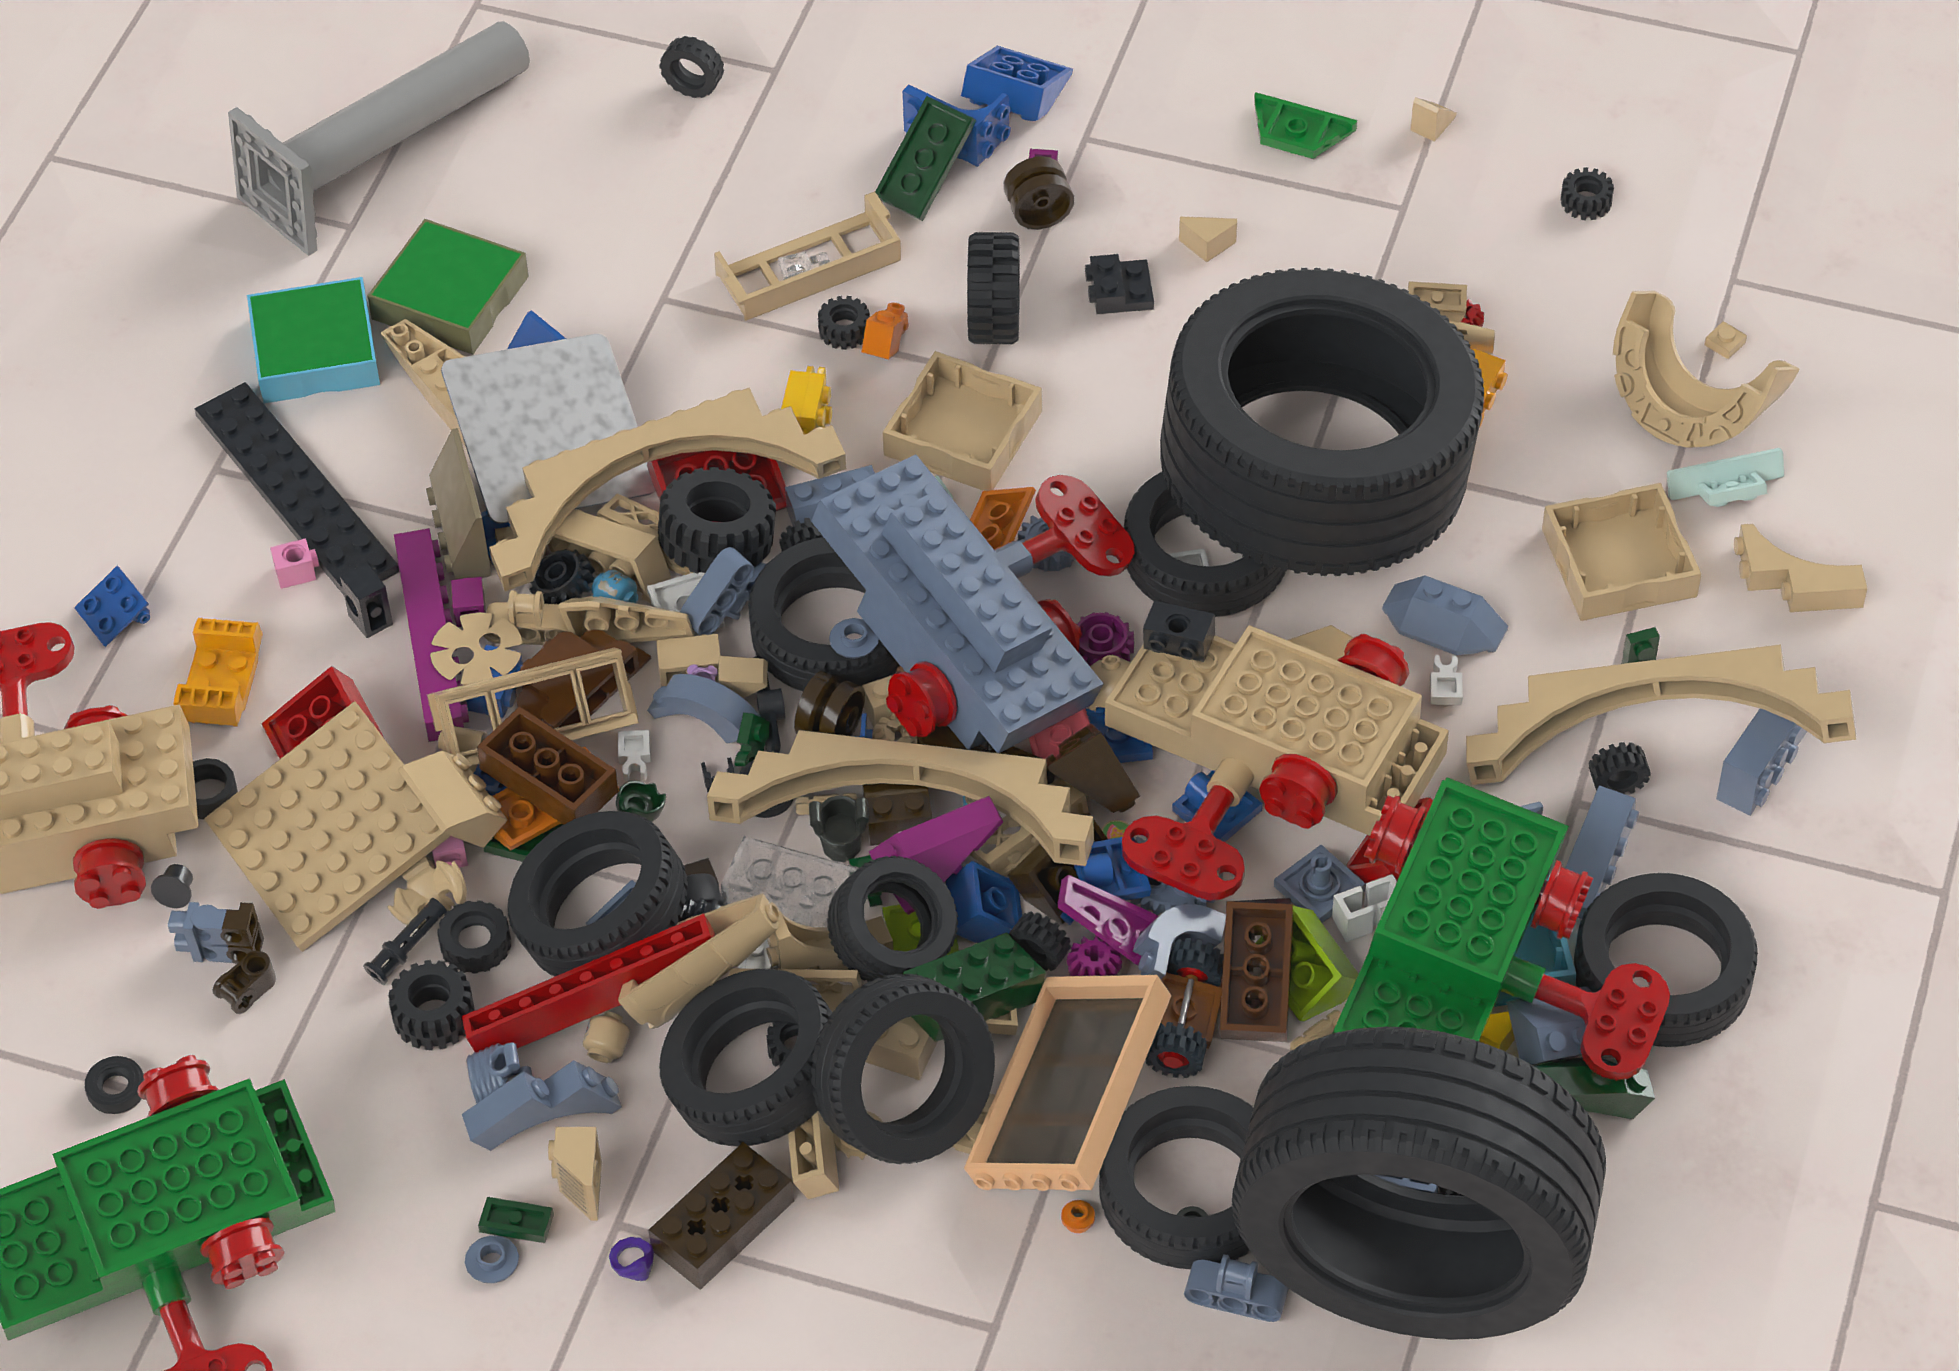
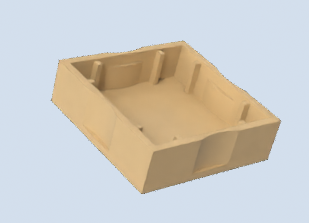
M935 351L916 379L912 392L900 404L882 432L884 456L903 461L916 454L932 473L982 491L994 490L1042 412V388L1006 375L987 372L969 362Z
M1661 483L1622 490L1604 497L1582 498L1545 506L1542 531L1580 621L1698 596L1701 572L1687 541L1677 527L1675 513Z

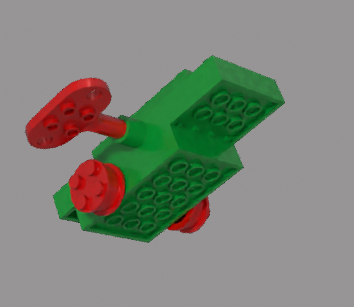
M1446 777L1445 781L1442 780L1424 822L1426 807L1421 806L1419 809L1401 803V797L1397 795L1391 797L1388 795L1381 811L1382 816L1379 821H1376L1369 838L1371 840L1364 857L1369 858L1371 863L1379 860L1394 866L1395 872L1400 874L1374 932L1369 952L1333 1033L1358 1028L1406 1027L1445 1032L1480 1041L1500 991L1529 1003H1532L1535 998L1581 1017L1586 1026L1580 1047L1582 1057L1589 1068L1600 1076L1620 1080L1628 1079L1639 1073L1646 1063L1669 1005L1670 992L1667 982L1657 971L1637 963L1622 964L1610 972L1601 990L1591 993L1544 974L1546 968L1516 956L1537 905L1538 907L1530 927L1535 929L1540 925L1555 931L1559 939H1562V937L1570 938L1577 917L1583 907L1593 877L1588 876L1586 871L1578 874L1562 867L1561 861H1556L1569 826ZM1641 977L1648 982L1649 986L1639 987L1633 982V978ZM1604 1055L1612 1056L1617 1060L1618 1064L1615 1066L1607 1065L1602 1061L1601 1057Z
M195 1055L185 1056L179 1059L176 1064L165 1068L151 1069L143 1075L145 1080L139 1085L137 1090L139 1097L146 1100L150 1108L147 1118L53 1153L56 1164L55 1168L1 1188L0 1322L7 1340L10 1341L144 1288L153 1314L162 1317L177 1356V1363L164 1371H246L253 1364H260L266 1371H273L272 1363L266 1354L253 1345L237 1343L217 1350H207L204 1348L187 1306L191 1302V1296L182 1272L210 1262L213 1268L210 1276L211 1280L215 1284L224 1285L226 1289L236 1288L242 1285L246 1279L256 1275L266 1276L278 1269L277 1263L283 1258L285 1252L279 1244H275L273 1236L336 1212L333 1196L285 1079L255 1090L251 1079L248 1078L219 1090L216 1086H212L208 1075L211 1069L209 1064L205 1060L196 1059Z

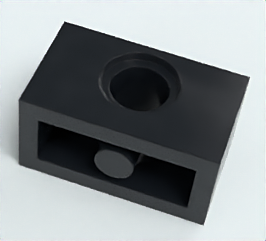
M367 563L350 570L347 574L340 577L348 616L366 638L393 625L386 586Z
M1154 600L1143 626L1144 649L1152 650L1156 653L1179 656L1187 660L1204 662L1215 636V614Z

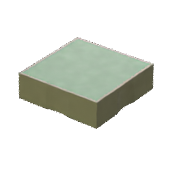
M424 219L367 295L371 319L389 326L407 319L447 346L473 355L492 329L499 313L510 304L529 277L526 253Z

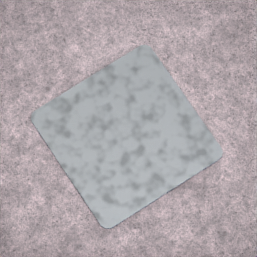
M591 334L450 359L444 362L441 368L488 516L496 523L509 522L506 507L518 500L531 498L525 483L522 467L528 466L536 460L554 457L564 450H573L585 446L592 440H602L613 436L618 431L638 427L609 341L601 334ZM647 462L615 476L589 494L575 509L605 504L617 493L629 499L652 494L655 488L647 468Z

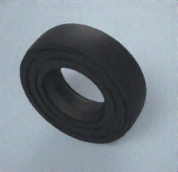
M112 1056L102 1059L94 1064L86 1075L85 1092L87 1098L94 1108L103 1113L119 1114L135 1107L142 1099L139 1097L137 1090L139 1085L145 1080L143 1077L144 1073L140 1066L130 1058ZM112 1076H123L128 1080V1085L121 1093L108 1094L103 1090L104 1082Z

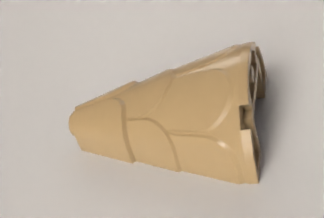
M760 894L704 913L716 936L642 984L638 985L634 979L623 984L618 1001L639 1024L643 1025L648 1022L650 1029L658 1028L669 1022L697 994L719 981L733 966L740 965L778 929L781 914L777 906L773 902L769 903L764 894ZM694 916V917L688 918V919H686V920H684V921L678 922L677 925L680 924V923H683V922H685V921H687V920H690V919H692V918H695V917H697V916Z

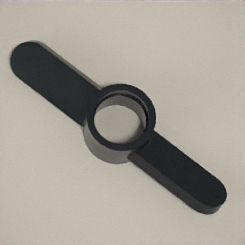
M759 655L753 657V658L762 659V657L759 656ZM767 673V687L756 692L757 706L761 718L770 722L769 737L765 743L766 752L780 753L781 742L777 720L786 719L781 688L770 690Z

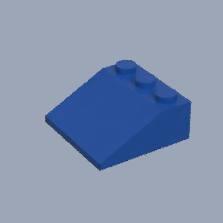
M997 45L967 64L961 96L970 99L969 101L976 105H990L1004 93L1009 96L1010 113L1019 114L1022 119L1027 121H1036L1049 112L1071 77L1073 69Z

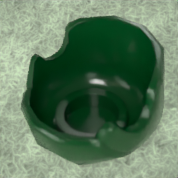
M628 781L619 788L616 796V808L618 811L637 814L653 822L660 816L665 806L666 794H660L655 783L645 784L641 781Z

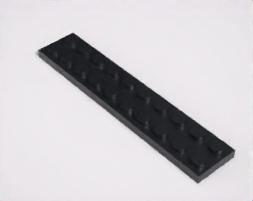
M246 382L194 408L196 417L298 540L306 538L309 550L315 549L319 566L343 595L340 577L366 563L381 581L400 572L398 563Z

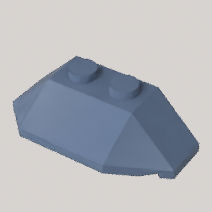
M1426 575L1394 584L1382 606V610L1387 614L1390 622L1400 635L1454 655L1476 654L1483 651L1496 652L1508 630V625L1482 596Z

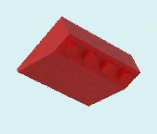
M710 450L679 453L647 462V468L659 500L666 487L674 479L677 480L680 475L686 472L691 474L695 469L709 470L710 467H719V470H727L728 468L735 470L738 474L746 473L750 475L753 481L758 480L770 492L776 504V511L787 508L786 485L777 460L744 452Z
M333 666L329 667L261 723L280 759L354 701L382 735L353 679Z

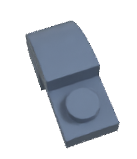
M691 674L673 675L667 686H662L654 693V700L647 710L655 719L675 714L693 716L713 728L726 743L737 742L743 712L754 713L760 716L746 700L731 689L708 678Z
M1195 904L1178 905L1163 912L1139 935L1134 945L1133 952L1142 956L1138 965V969L1141 970L1140 975H1158L1160 979L1166 975L1172 943L1176 944V940L1181 939L1185 943L1186 938H1191L1192 942L1200 939L1203 940L1202 944L1204 945L1208 942L1213 944L1212 949H1214L1222 942L1226 915L1209 907Z

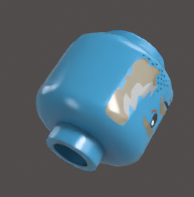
M612 569L605 573H600L592 584L591 591L593 597L602 596L631 603H637L638 601L636 582Z

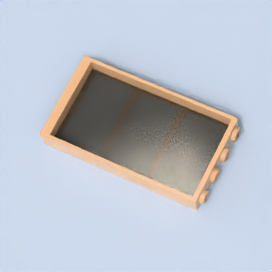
M1158 975L1046 977L964 1166L965 1171L978 1188L984 1190H1092L1171 998V994Z

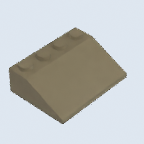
M455 428L451 430L429 474L431 487L426 488L429 505L436 506V510H432L435 528L441 527L442 532L437 534L441 550L447 549L448 552L447 555H443L447 573L453 572L455 580L467 577H489L492 575L482 516L459 430Z

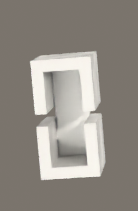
M1393 874L1366 883L1365 908L1361 909L1363 897L1361 886L1334 895L1332 919L1346 942L1370 934L1373 931V926L1377 927L1397 883Z

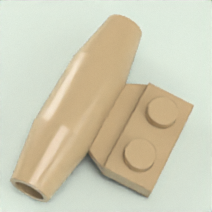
M1409 281V294L1419 296L1421 301H1427L1430 303V307L1437 308L1441 315L1449 318V323H1454L1457 331L1462 332L1464 335V340L1469 342L1470 349L1493 354L1495 330L1461 322L1466 315L1467 285Z

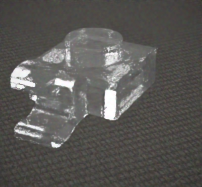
M806 251L778 258L783 280L830 262L827 252H820L814 256L807 257Z

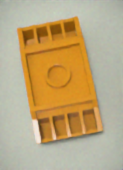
M197 618L192 632L196 651L186 684L177 685L173 704H180L187 722L237 727L242 712L246 708L257 668L259 649L263 636L262 630L258 622Z

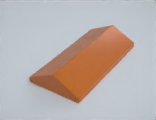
M1034 487L982 492L970 521L994 550L1014 541L1036 490Z
M509 788L493 795L501 804L500 810L507 818L506 823L494 835V838L509 850H513L561 824Z

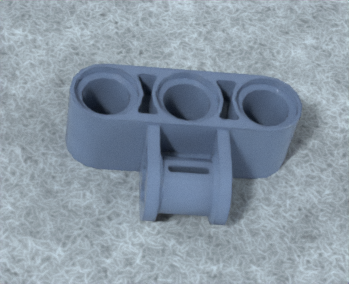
M732 547L725 548L717 555L680 610L681 613L688 615L693 630L699 636H702V634H713L726 616L738 620L741 616L739 612L749 599L751 589L747 585L751 581L755 569L748 560Z
M1224 1254L1221 1263L1208 1260H1196L1193 1262L1184 1296L1188 1301L1200 1306L1262 1321L1276 1322L1281 1318L1289 1288L1273 1276L1258 1273V1262L1252 1261L1248 1264L1231 1260L1229 1255Z

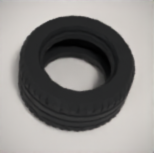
M901 856L879 857L858 868L834 893L827 913V930L830 932L828 934L829 939H831L830 943L834 946V952L837 953V957L843 961V965L847 966L848 970H858L862 980L872 982L874 979L883 978L887 975L902 974L904 971L946 956L950 952L951 947H953L957 936L958 914L955 911L956 905L954 904L953 897H951V892L948 890L947 885L942 882L943 880L924 864ZM876 892L893 893L906 900L915 910L920 922V940L916 949L907 952L891 950L880 944L873 937L864 919V904L869 894Z

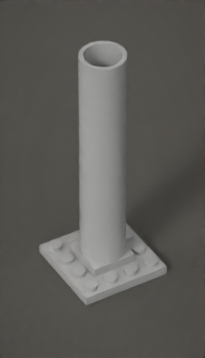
M504 21L497 22L283 143L274 137L271 131L260 126L251 115L245 114L238 107L228 112L237 198L308 256L317 251L316 213L313 205L314 191L526 71L529 68L530 58L524 40L510 24Z

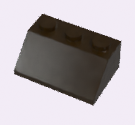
M1090 813L1079 814V815L1092 816ZM1093 818L1094 842L1108 840ZM1039 844L1007 876L1026 902L1058 924L1065 923L1060 917L1063 911L1058 908L1061 881L1068 875L1078 879L1075 866L1054 862L1042 845Z

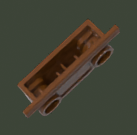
M589 630L583 633L581 637L572 632L564 631L558 633L553 639L547 640L538 653L522 664L520 671L615 647L622 651L621 655L628 681L652 658L651 655L639 647H634L626 641H618L602 630ZM612 663L580 671L590 716L618 691ZM570 674L522 686V691L517 696V708L520 706L553 729L581 722Z

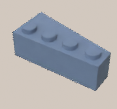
M1599 786L1565 867V869L1578 874L1586 871L1588 876L1593 877L1587 897L1577 917L1579 919H1582L1587 907L1605 890L1606 885H1611L1617 869L1615 865L1619 857H1622L1625 852L1629 834L1634 829L1639 816V811L1635 810L1636 798Z

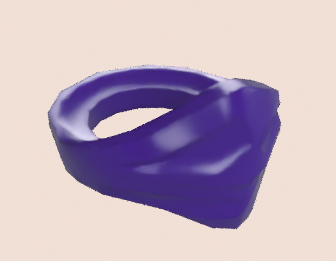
M628 1237L619 1240L611 1248L609 1254L612 1269L621 1277L636 1281H646L653 1267L654 1251L652 1245L639 1237ZM636 1247L643 1251L644 1257L639 1258L626 1267L618 1262L620 1253L627 1248Z

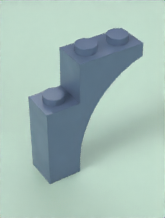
M573 1060L544 1081L521 1072L465 1111L462 1117L470 1141L491 1151L514 1135L543 1122L581 1113L613 1114L622 1106L618 1097L619 1088L612 1078L605 1077L595 1072L593 1068L586 1067Z

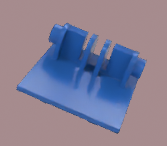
M118 565L74 607L105 647L132 621L145 624L150 620V610L147 608L149 603Z

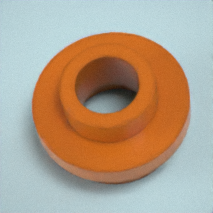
M1074 1200L1063 1207L1061 1220L1069 1231L1083 1233L1094 1224L1095 1211L1088 1202ZM1082 1213L1084 1215L1081 1217H1075L1073 1214Z

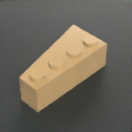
M574 509L564 519L548 544L551 552L564 549L572 552L576 549L580 554L584 553L592 563L591 565L595 569V575L597 576L612 569L628 576L636 582L637 591L643 593L641 595L642 599L650 604L651 600L647 586L672 579L661 551L659 540L655 535L633 529L628 525L609 521L603 517L587 514L582 510Z

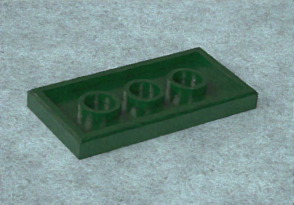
M926 96L875 191L880 200L923 221L973 129L976 120Z

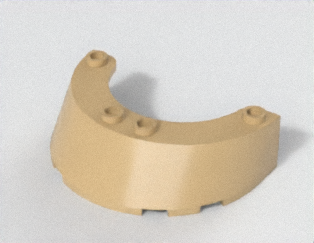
M1632 291L1620 318L1614 338L1613 355H1616L1617 371L1614 377L1621 398H1625L1632 411V417L1646 431L1656 438L1676 446L1706 447L1735 437L1784 394L1800 370L1786 361L1776 360L1769 363L1765 370L1754 380L1747 384H1741L1737 388L1720 389L1702 383L1686 369L1677 353L1673 335L1675 306L1668 297L1657 291Z

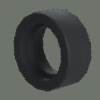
M205 758L193 761L195 784L206 779H216L225 783L224 789L216 796L207 799H196L198 819L204 820L206 816L238 792L234 772L228 764L218 759Z

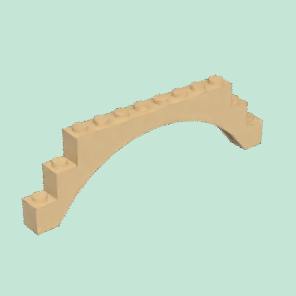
M750 387L743 390H734L718 399L705 400L698 406L687 410H677L670 416L658 420H649L636 428L618 431L613 436L602 440H592L585 446L573 450H564L554 457L536 460L528 466L522 467L525 483L531 498L518 500L506 507L508 520L515 538L503 539L496 543V545L489 547L492 562L504 591L533 582L546 547L564 519L589 494L609 480L648 461L687 452L710 450L744 452L782 461L820 479L847 469L845 451L833 425L825 428H815L804 435L791 406L784 409H774L767 415L762 416Z
M1781 644L1529 675V702L1497 706V733L1466 736V763L1472 785L1502 782L1530 753L1555 735L1584 720L1621 707L1668 699L1700 698L1732 701L1764 709L1790 720L1823 743L1856 740L1850 690L1819 693L1815 667L1785 671Z
M799 730L789 754L758 751L748 775L717 771L707 794L709 820L741 824L777 804L813 792L842 786L877 783L920 785L955 792L975 800L990 796L997 810L1013 818L1034 835L1056 863L1086 866L1094 842L1093 816L1070 814V787L1047 785L1046 759Z

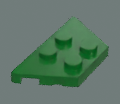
M1257 92L1254 94V107L1261 145L1314 159L1354 133L1357 129V120Z

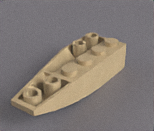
M407 319L380 332L398 362L431 407L451 430L458 428L461 442L465 446L441 372L444 362L465 356Z

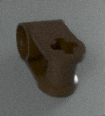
M252 951L246 954L233 968L217 979L212 989L213 994L217 998H223L231 1004V1009L236 1014L247 1011L276 982V975L269 956L263 951Z

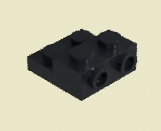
M1119 254L1090 256V264H1085L1086 282L1092 283V285L1088 286L1089 303H1095L1096 314L1154 310V298L1147 259L1120 262Z

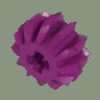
M1083 936L1081 944L1073 943L1071 952L1068 953L1069 976H1118L1122 969L1120 953L1106 942L1100 941V938L1097 936L1093 940H1088Z

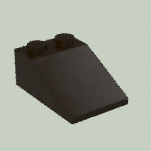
M887 783L862 785L863 797L868 801L869 822L867 826L870 846L879 845L900 831L907 830L932 819L928 787Z

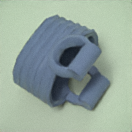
M497 1043L489 1048L485 1047L484 1050L468 1055L466 1059L470 1085L476 1103L506 1084L508 1078L513 1075L525 1072L532 1076L531 1067L523 1066L520 1068L515 1043H507L505 1045Z

